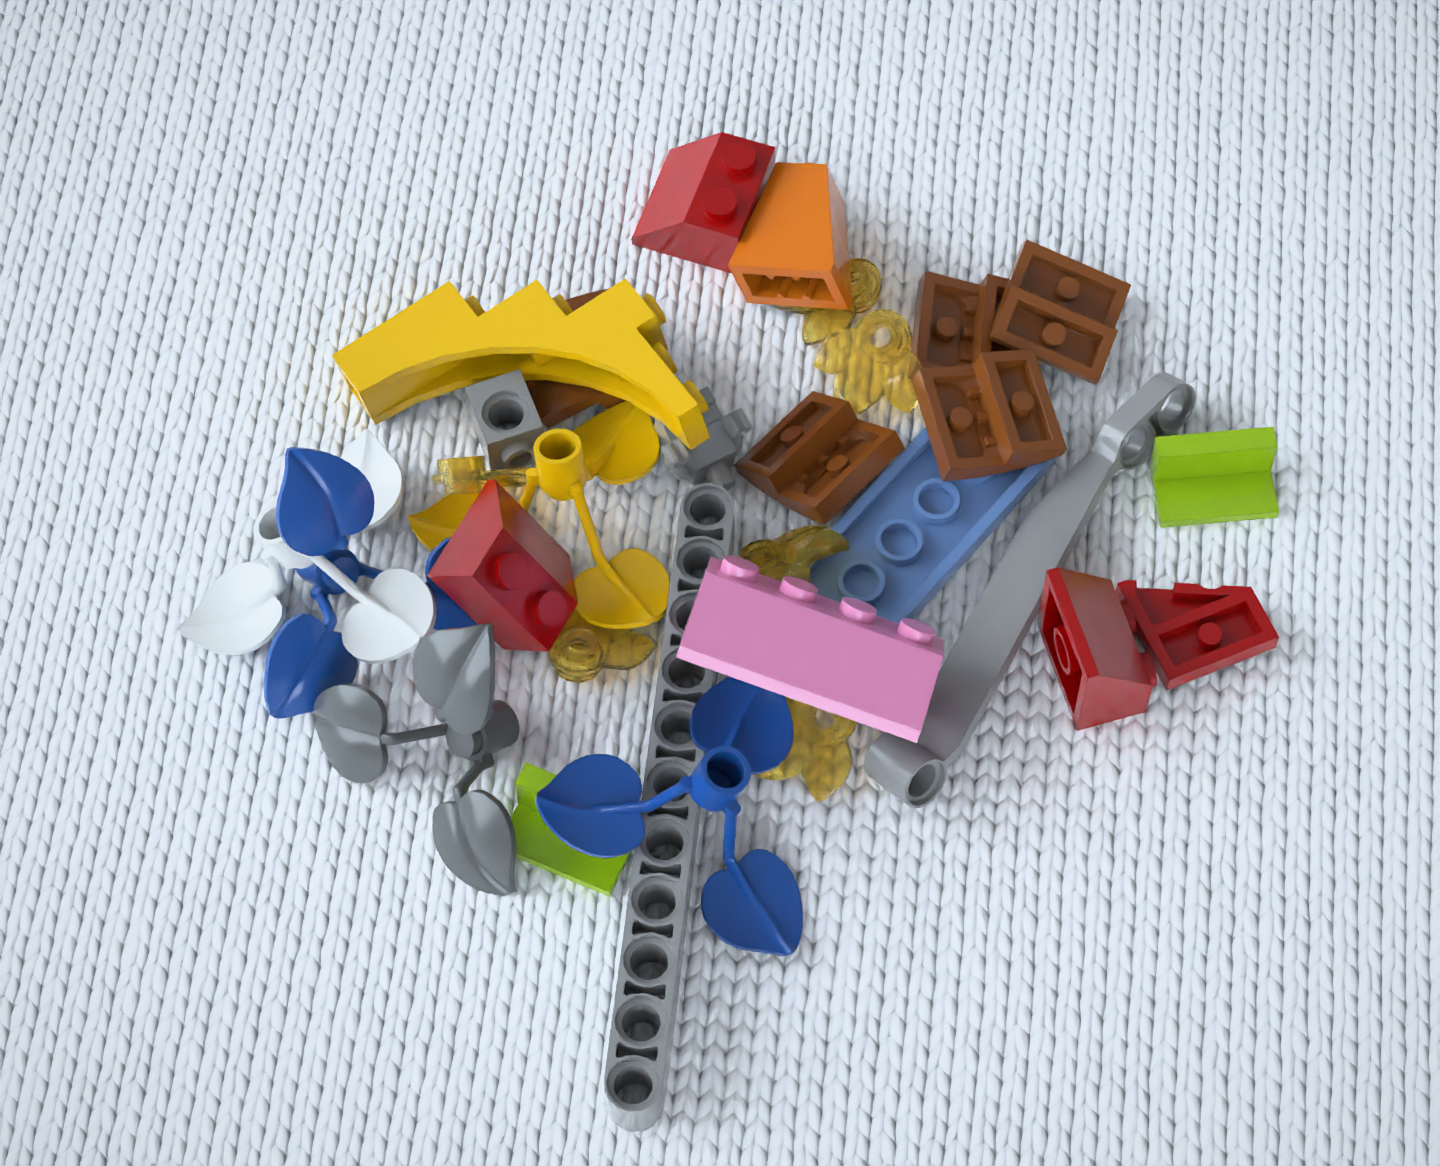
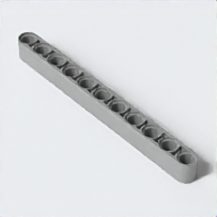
M713 483L699 484L690 488L684 495L680 506L641 801L648 800L663 790L677 784L682 777L690 776L707 753L699 749L693 740L686 744L677 745L670 743L666 738L675 732L684 731L690 733V716L695 704L706 691L717 684L718 672L676 658L684 630L681 628L688 621L703 579L692 577L689 574L697 569H706L711 556L723 560L724 556H733L734 499L729 491ZM703 517H714L720 520L713 525H703L696 522ZM687 676L695 677L701 681L692 688H682L674 684L677 679ZM690 793L679 801L668 802L648 813H640L645 825V836L640 845L634 849L604 1073L607 1112L617 1126L631 1132L644 1131L654 1126L661 1118L665 1106L702 809L694 802ZM669 844L681 850L676 857L670 860H660L650 854L654 848L660 845ZM653 903L668 904L674 909L669 916L663 919H651L642 913L647 906ZM645 962L660 963L666 968L662 976L652 980H645L634 974L637 967ZM638 1022H648L659 1029L658 1033L647 1041L632 1040L626 1035V1031ZM639 1083L648 1087L651 1090V1094L645 1101L639 1104H628L617 1097L619 1091L629 1084Z

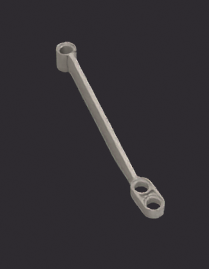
M1166 372L1158 373L1149 379L1104 423L1091 451L1025 515L938 673L917 743L887 732L876 738L869 747L864 761L865 773L871 779L911 808L926 806L941 792L946 781L947 768L962 755L1040 611L1046 570L1057 567L1063 568L1113 474L1117 470L1124 469L1129 471L1139 467L1151 456L1155 437L1173 435L1188 420L1196 401L1195 390L1190 384ZM1171 394V397H1170V399H1169L1167 405H1166L1165 408L1162 410V407H1163V405H1164L1166 399H1167V398L1169 397V395ZM1132 431L1131 436H1130L1128 442H1127L1126 445L1121 449V446H1122V444H1123L1125 438H1126V437L1129 435V433Z

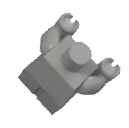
M707 386L699 391L709 408L707 412L702 414L710 435L709 439L690 450L656 418L654 429L658 434L659 444L664 454V464L679 478L688 480L693 486L707 479L709 483L720 485L728 491L736 484L728 468L734 465L735 457L738 456L742 449L743 437L751 430L752 425L742 408L723 416L716 404L715 397Z

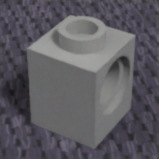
M518 369L464 387L469 417L491 474L504 469L518 470L532 464L535 461L534 442L544 433V428L521 370ZM505 423L518 424L515 428L508 430L497 428Z

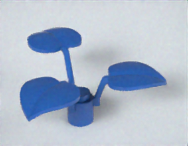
M304 447L287 448L284 475L276 505L277 527L284 543L292 550L307 556L323 555L355 584L359 576L375 579L384 570L358 561L356 556L346 549L348 546L346 536L364 530L371 522L374 514V493L366 476L351 463L326 451ZM451 537L446 538L433 549L425 565L427 580L425 583L430 588L436 603V621L433 628L437 631L447 628L478 625L427 576ZM316 564L303 569H295L302 579L314 585L310 591V597L318 602L324 617L323 623L310 614L302 613L295 615L278 630L268 651L264 672V699L268 714L277 719L313 712L314 703L323 691L339 684L353 683L356 677L358 659L347 651L342 641L341 632L333 631L337 624V617L328 599L329 594L338 595L346 592V590Z
M728 677L711 687L695 704L689 722L690 736L694 744L707 753L690 776L682 777L677 784L648 800L639 801L642 794V784L636 771L620 758L609 754L586 755L566 765L548 785L537 793V809L550 830L571 848L600 858L618 857L636 849L645 836V825L640 813L654 811L683 793H690L694 802L705 810L714 812L723 810L725 813L722 858L727 869L713 873L706 880L701 892V911L708 928L721 941L737 949L777 956H789L796 951L802 935L803 909L798 884L793 873L778 856L765 849L752 850L744 855L739 862L735 858L737 815L741 811V806L736 799L749 783L751 774H762L779 766L787 757L793 743V722L785 696L732 677Z

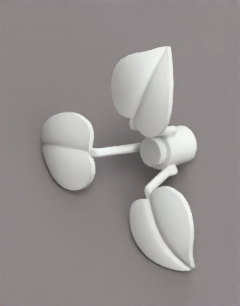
M365 429L340 458L358 468L371 484L375 501L374 514L371 522L364 529L369 530L382 524L396 510L404 494L405 482L397 462L386 451L378 438L369 429ZM276 502L261 511L255 520L253 528L256 540L265 548L261 553V558L268 564L269 568L256 562H245L230 568L207 590L193 613L177 626L178 630L187 639L210 652L225 655H240L252 652L266 644L277 633L285 620V608L277 598L286 588L280 563L287 568L298 569L316 564L359 601L348 611L342 623V641L347 651L362 662L379 664L395 660L412 652L426 635L431 634L436 621V603L428 585L418 575L402 568L386 569L374 579L368 592H365L323 555L307 556L292 550L284 543L279 534L276 522Z

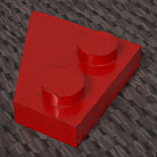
M1124 580L1117 583L1116 593L1119 601L1123 599L1129 601L1136 620V635L1145 652H1148L1151 656L1156 673L1166 691L1276 648L1279 636L1252 587L1222 585L1215 589H1208L1199 584L1174 583L1171 590L1137 588V581Z

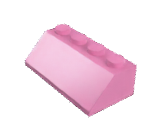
M726 555L723 560L710 557L686 623L676 658L917 743L944 657V639L935 636V629L923 622L910 618H902L899 624L877 616V609L855 598L843 597L841 602L818 595V588L815 585L796 577L785 576L782 581L759 574L760 568L756 564L741 557Z

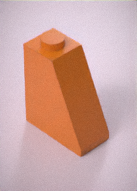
M776 162L728 264L747 303L841 310L850 309L853 297L845 202L827 164Z

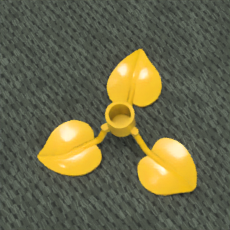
M624 401L597 414L573 431L568 429H552L541 434L533 446L536 467L528 468L525 472L527 482L519 502L528 512L537 486H540L552 499L558 501L574 499L593 559L598 565L597 567L584 570L575 578L574 582L578 598V605L575 610L580 617L590 624L610 629L644 627L652 622L659 621L666 614L670 580L664 566L656 557L638 548H629L617 553L609 561L607 560L602 551L584 496L583 487L586 481L592 480L595 476L607 484H627L647 475L659 460V437L654 429L650 415L632 403ZM473 486L456 491L442 498L428 509L408 515L412 531L430 552L443 540L454 534L484 486Z

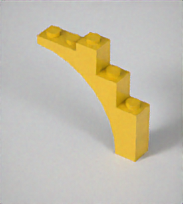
M626 278L575 311L571 309L561 294H557L552 298L538 280L530 283L486 312L473 295L464 299L454 285L448 281L331 355L348 388L375 425L416 403L520 369L524 380H549L585 386L626 400L661 421L690 450L710 438L702 414L709 410L704 397L691 380L681 384L674 375L678 370L667 352L668 346L660 327L667 322L662 309L650 293L647 292L640 296Z

